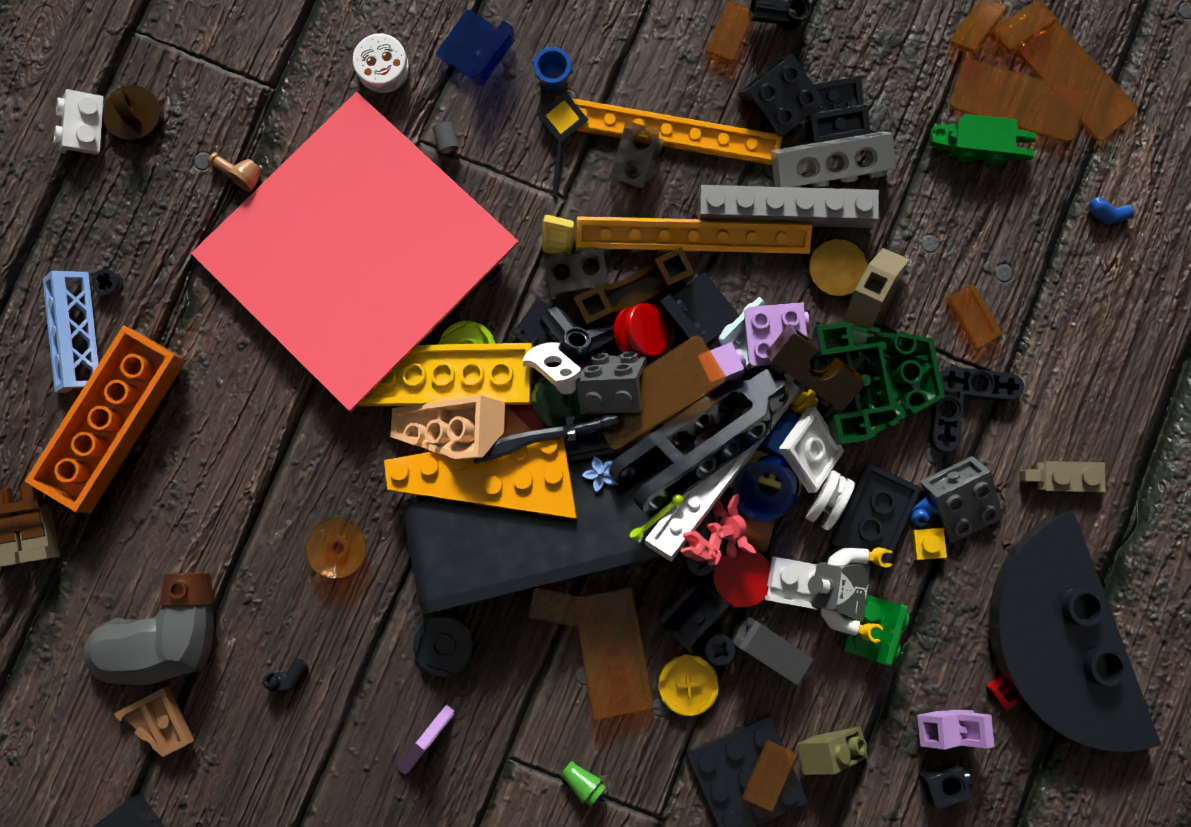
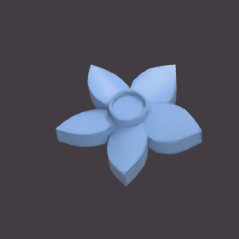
M594 456L592 461L594 470H588L582 476L585 479L594 480L593 487L596 493L602 489L604 482L610 486L618 485L609 475V467L613 461H608L603 465L601 460Z

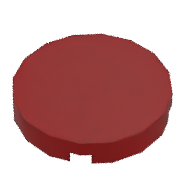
M737 547L736 557L731 559L725 552L713 570L712 581L715 590L725 602L735 607H750L759 604L768 593L769 586H767L770 564L757 551L754 554H749Z

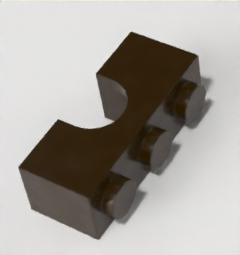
M788 324L766 352L771 361L770 367L782 376L788 373L795 378L793 382L803 391L808 392L812 390L818 394L816 398L826 407L831 409L832 406H835L843 411L866 383L858 372L837 357L824 369L813 370L809 368L810 360L818 349L813 340Z

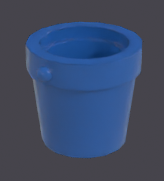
M558 47L544 48L532 60L537 79L542 87L550 92L562 90L566 86L570 74L573 73L569 55Z

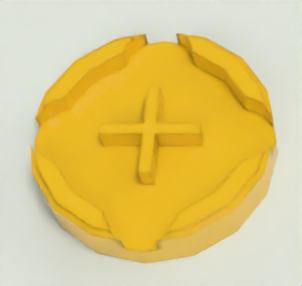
M683 654L672 658L664 665L659 675L658 689L661 699L671 711L679 715L693 716L704 713L713 705L718 695V678L715 670L706 660L697 655Z

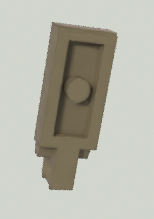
M1105 462L1036 463V469L1019 470V482H1036L1037 490L1047 492H1106Z

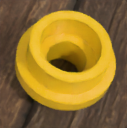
M801 390L792 401L790 407L792 412H798L800 415H803L807 408L815 407L818 403V399L815 397L816 393L812 390L808 392Z

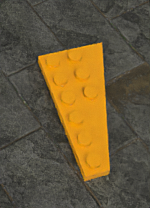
M565 438L533 443L510 455L475 464L474 459L456 460L433 451L384 460L387 490L391 492L435 497L450 501L468 502L483 506L516 511L521 510L577 520Z

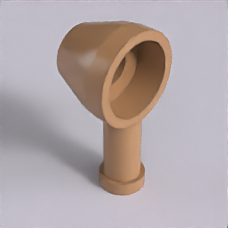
M216 152L212 153L207 161L208 165L216 167L227 174L236 185L249 193L256 187L262 172L259 166L250 159L232 165L221 158V155Z

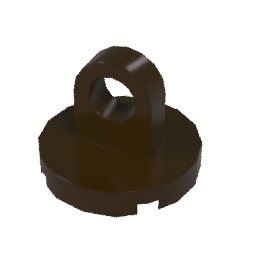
M138 85L122 86L110 93L103 109L104 123L109 131L117 138L129 143L145 142L155 136L164 117L162 104L158 98L145 87Z

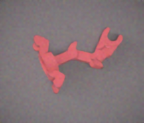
M739 494L732 496L727 507L728 512L724 510V505L719 499L713 506L714 512L722 520L720 524H707V528L711 531L709 542L697 531L683 533L682 537L687 539L690 547L681 549V553L684 556L696 561L708 560L709 566L716 565L722 556L719 550L722 538L728 540L725 551L730 559L736 557V541L739 548L749 554L756 553L753 546L748 544L747 538L744 535L746 523L738 515L737 504L739 503Z

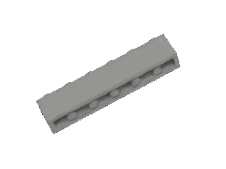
M701 185L698 193L697 219L811 222L812 226L871 228L879 219V190Z

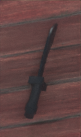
M608 414L597 420L575 424L576 416L566 417L567 425L529 431L498 439L482 458H475L474 463L479 464L510 455L523 447L541 441L568 437L566 441L567 446L576 445V436L612 430L613 427L620 425L617 414L610 416Z

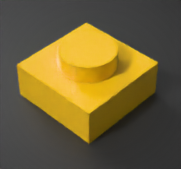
M944 528L911 530L914 560L947 558Z

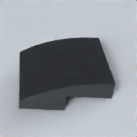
M861 76L813 84L824 100L822 105L807 116L813 143L871 133L867 104L864 105Z

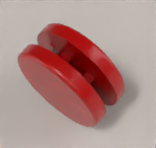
M648 303L637 304L623 309L615 318L614 338L622 353L635 351L638 355L646 356L648 359L659 356L664 352L668 343V328L663 315L656 307Z

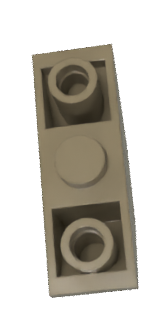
M882 248L869 263L859 281L843 322L853 323V326L866 329L875 327L910 260Z

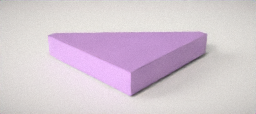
M446 704L398 765L397 769L404 775L409 773L454 715L453 709Z

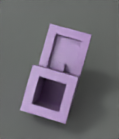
M948 710L917 715L920 746L938 749H949L957 746L985 749L995 747L992 717L989 714L974 713L973 710Z

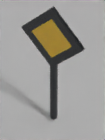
M566 91L537 114L557 139L552 190L554 196L558 194L563 141L588 121V118Z

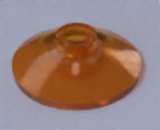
M331 518L324 520L312 529L307 538L306 556L308 562L317 573L324 577L343 578L349 576L364 561L366 555L364 534L356 524L347 519ZM337 542L343 545V551L340 554L334 551V545Z

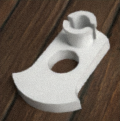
M545 343L529 350L523 358V367L535 368L555 385L562 394H570L576 390L575 381L581 375V368L560 351V343ZM550 362H559L561 364L557 367L546 366Z

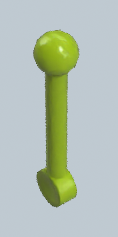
M680 494L673 495L671 502L643 526L632 530L629 535L634 542L639 541L643 537V533L672 508L683 504V496Z

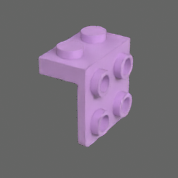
M804 302L746 308L744 320L749 364L753 367L770 366L771 361L766 352L788 324L807 336L809 315L804 310Z

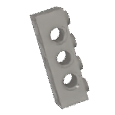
M884 131L770 151L774 186L801 188V185L811 183L812 187H823L830 185L829 180L840 179V182H852L858 180V175L868 174L870 178L886 175L887 170L896 169L893 133ZM864 150L866 152V160L862 165H858L856 161L857 155ZM833 155H836L838 165L835 169L829 170L828 160ZM804 160H808L810 169L805 175H801L799 166Z

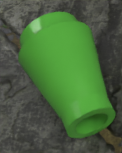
M573 761L560 774L581 803L584 804L585 802L590 807L606 789L601 783L602 779L577 766Z

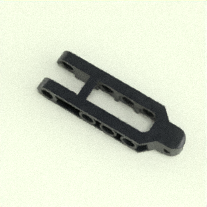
M766 369L750 380H728L618 456L609 467V475L619 486H623L633 482L641 475L643 477L658 466L664 464L667 469L640 487L634 497V503L645 515L657 514L671 502L673 495L680 494L683 496L770 434L773 415L789 399L786 378L773 369ZM751 408L685 456L678 450L688 442L693 443L697 440L696 437L711 426L720 424V420L735 409Z

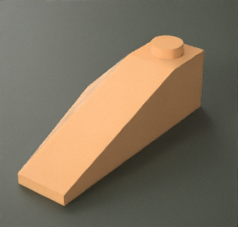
M478 395L392 408L390 437L456 460L482 458L504 433L505 402Z

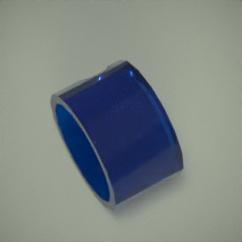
M765 455L755 458L741 469L735 477L732 490L733 495L739 494L737 506L742 513L750 519L766 522L774 521L786 513L796 500L800 485L798 476L787 461L777 456ZM771 473L779 478L781 488L777 494L767 495L759 488V478L763 474Z

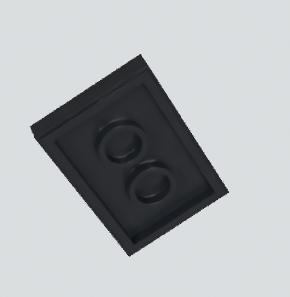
M865 463L830 544L840 549H868L869 552L881 547L894 553L922 487L873 464ZM884 553L881 556V561L889 563L893 553Z

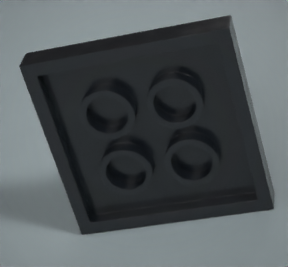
M769 715L686 751L718 827H756L808 803Z

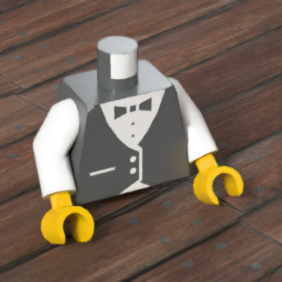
M878 547L869 552L868 549L842 548L829 557L828 562L817 564L815 576H812L808 581V589L812 593L811 604L812 607L821 610V616L831 629L854 636L858 633L866 642L881 641L871 636L872 628L883 630L881 625L870 623L860 625V622H863L871 567L868 561H872L875 565L881 567H890L892 564L882 562L881 556L884 553H893L891 550Z

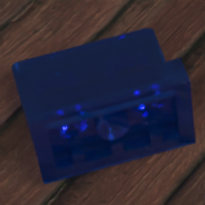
M467 9L437 50V57L483 87L515 42L513 26L503 20L497 28L470 9Z

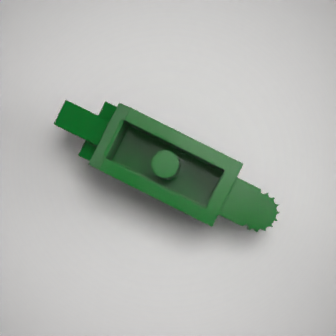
M964 114L955 124L934 125L931 128L929 144L933 147L948 150L949 157H957V160L962 162L984 160L990 165H1001L1009 159L1032 160L1034 158V150L1018 148L1016 143H1031L1035 141L1036 134L1030 131L1017 130L1018 120Z

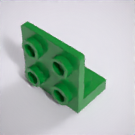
M867 595L863 622H860V625L867 623L881 625L883 630L873 628L871 630V636L881 641L866 642L858 633L856 636L846 633L841 650L891 667L892 661H896L900 653L901 644L898 643L900 633L908 625L909 613H906L907 606Z

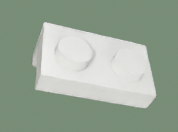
M66 89L63 98H57L56 115L61 116V126H55L54 143L59 144V153L65 154L67 150L95 155L99 154L104 96Z

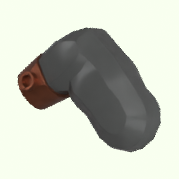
M164 574L159 604L162 605V609L158 616L141 620L115 618L93 630L85 642L83 651L85 666L96 679L111 685L157 684L203 670L206 667L212 649L214 633L212 610L214 601L211 574Z

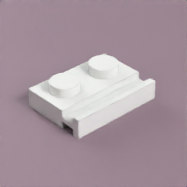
M772 556L767 583L769 587L765 600L817 609L812 607V593L808 589V581L812 576H815L817 565Z

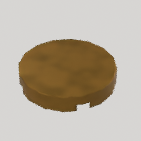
M833 239L824 242L813 252L809 260L808 275L811 284L818 292L833 298H842L854 293L867 268V261L864 253L857 245L847 240Z

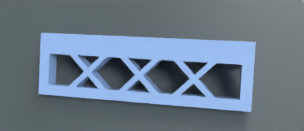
M51 271L43 278L54 391L55 393H64L73 388H84L88 381H76L75 367L81 362L90 370V375H92L98 366L89 273ZM65 279L80 280L81 293L77 297L66 289ZM73 305L84 313V321L79 326L69 318L68 310ZM77 333L87 341L88 349L82 355L72 347L71 339Z

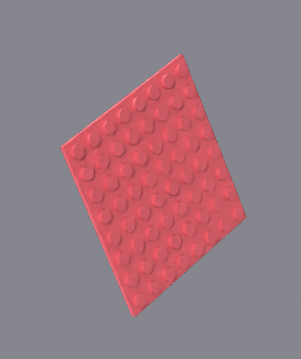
M356 92L191 254L351 412L488 275L519 241Z

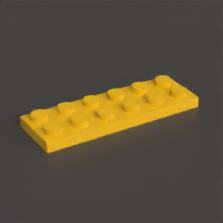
M532 343L417 345L357 406H410L478 395L503 401L505 405H532L533 367H523V358L534 346Z

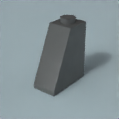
M750 617L746 618L733 639L736 646L796 685L801 680L805 682L813 670L811 665L814 660L813 658Z

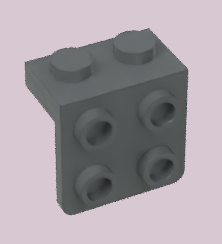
M635 351L624 352L621 355L609 356L607 353L592 355L584 365L580 377L575 381L581 415L641 412L643 403L639 377L646 365V356H640Z

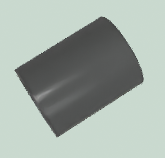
M441 122L433 126L432 129L439 153L446 155L456 152L459 146L452 123Z

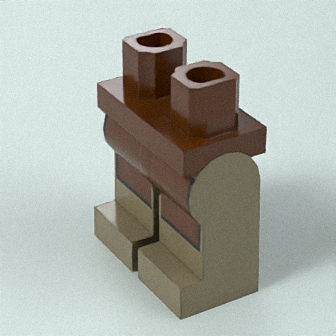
M29 484L19 486L21 501L14 503L12 488L0 489V567L61 557L51 510V499H44L43 492Z

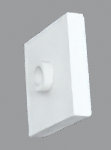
M816 407L806 409L779 447L780 452L808 493H817L844 452L842 446L836 445L831 437L829 427Z

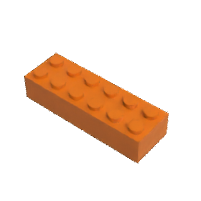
M123 325L24 482L74 512L92 513L187 360L141 333Z

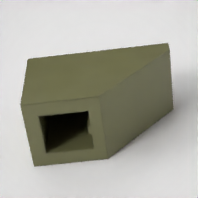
M861 727L815 735L797 743L804 775L836 774L868 757L866 751L867 744L863 738Z

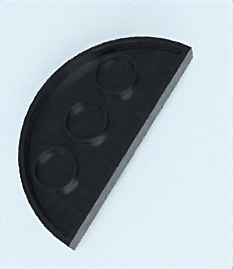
M1065 511L1053 515L1034 526L1014 545L1005 558L994 583L989 610V634L992 651L1000 674L1020 706L1039 724L1062 738L1095 749L1112 752H1134L1160 746L1161 742L1074 511Z

